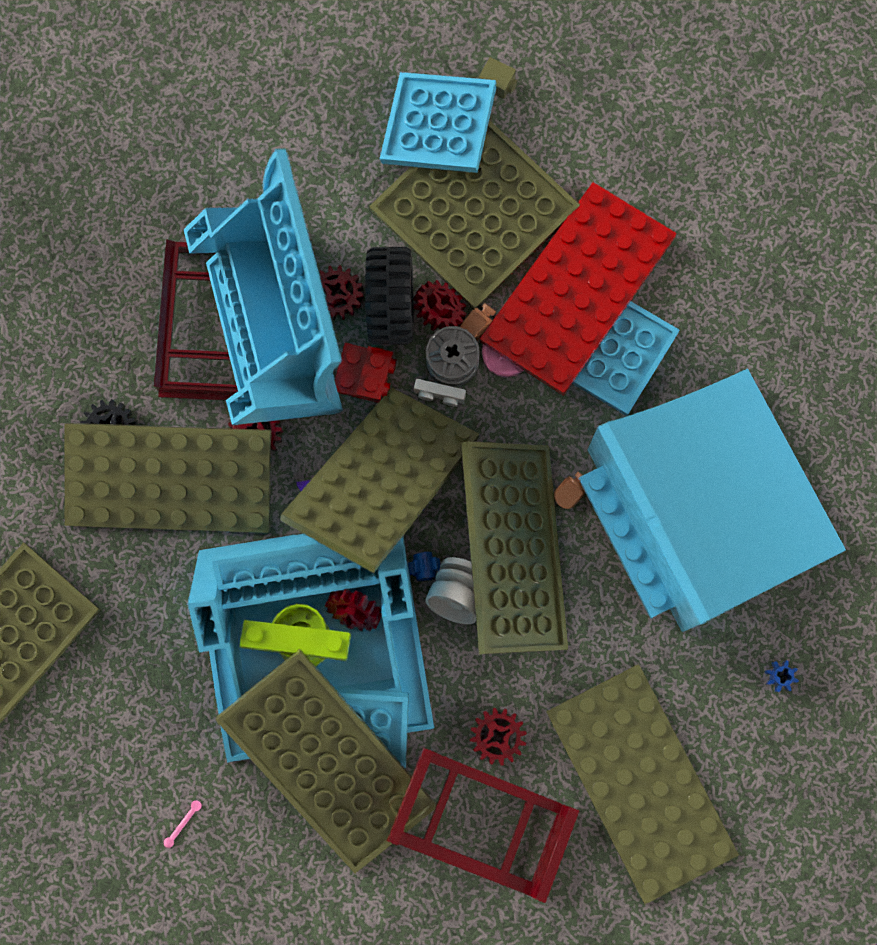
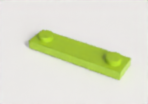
M244 620L239 646L242 649L291 655L301 649L303 654L308 657L347 661L351 634L349 632Z

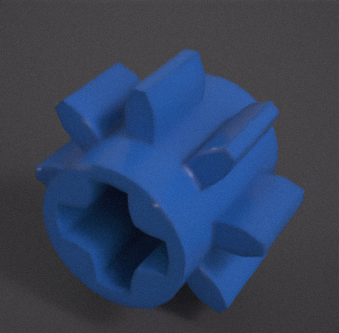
M432 552L414 554L413 562L408 563L409 575L416 576L417 581L435 579L436 571L440 570V558L433 557Z
M787 660L783 661L782 666H779L774 661L772 662L774 669L765 670V673L770 675V680L766 682V685L774 684L775 692H780L782 686H784L787 692L792 691L790 684L799 682L798 679L794 678V672L798 669L789 668ZM784 670L783 673L787 676V680L780 683V678L776 675Z

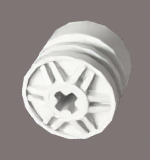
M446 558L440 565V570L436 575L437 581L432 583L425 602L433 612L447 620L460 624H473L476 622L472 564L470 561L461 558Z

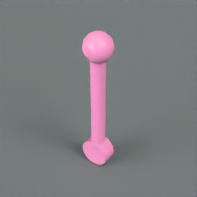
M200 801L192 802L191 810L173 834L164 840L165 847L171 848L174 845L175 838L193 814L201 809L202 804Z

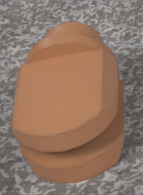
M486 303L482 305V310L477 307L472 310L461 324V328L469 331L476 341L480 340V337L493 321L490 315L494 316L496 313Z
M578 471L574 475L575 479L568 476L555 490L554 500L558 506L571 509L585 495V491L579 481V477L583 475Z

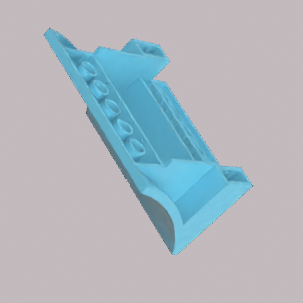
M276 149L266 166L263 177V194L258 199H247L238 208H205L183 229L189 254L216 253L206 262L238 389L237 393L226 400L232 425L329 415L343 411L333 370L341 362L337 342L286 149Z
M748 369L670 402L607 422L596 429L588 447V452L597 469L579 477V481L650 619L670 609L681 631L684 632L846 551Z
M305 534L199 550L188 607L199 652L209 651L218 714L222 713L285 661L279 653L240 648L244 620L272 623L276 615L285 607L303 604L316 609L330 630L349 632L351 634L347 661L325 659L316 666L334 688L409 693L407 733L434 728L404 535L374 573ZM348 589L351 593L359 591L363 593V596L367 595L369 601H375V606L381 607L382 613L377 629L372 628L371 631L365 628L363 631H360L357 627L349 629L345 627V624H340V620L333 619V614L327 613L328 608L325 607L332 591ZM221 727L227 762L250 759Z

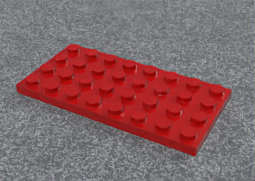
M592 182L579 200L580 206L566 218L480 337L482 344L563 396L669 248L677 234Z

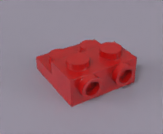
M344 343L341 362L335 377L337 392L379 403L384 396H387L390 390L391 383H387L389 373L394 374L397 359H393V352L371 346L365 348Z

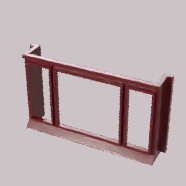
M166 239L154 387L159 392L158 397L226 401L238 392L237 385L169 381L170 358L230 361L228 352L171 349L177 280L210 281L208 272L178 271L179 253H189L187 242H175ZM197 253V254H216V253Z
M423 748L387 841L412 849L546 903L579 810ZM431 762L448 769L449 773L422 839L404 832V829ZM458 774L526 801L501 869L432 843ZM535 804L557 814L532 881L511 874L509 871Z

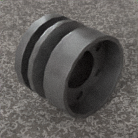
M449 326L436 331L429 338L426 346L427 369L431 377L439 384L460 387L468 383L476 375L479 366V345L469 331L458 326ZM457 351V356L448 358V352Z

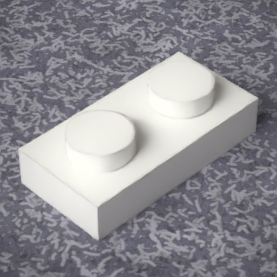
M416 379L414 393L419 394L418 398L433 401L434 397L442 399L443 404L457 407L458 403L464 404L466 390L421 379Z

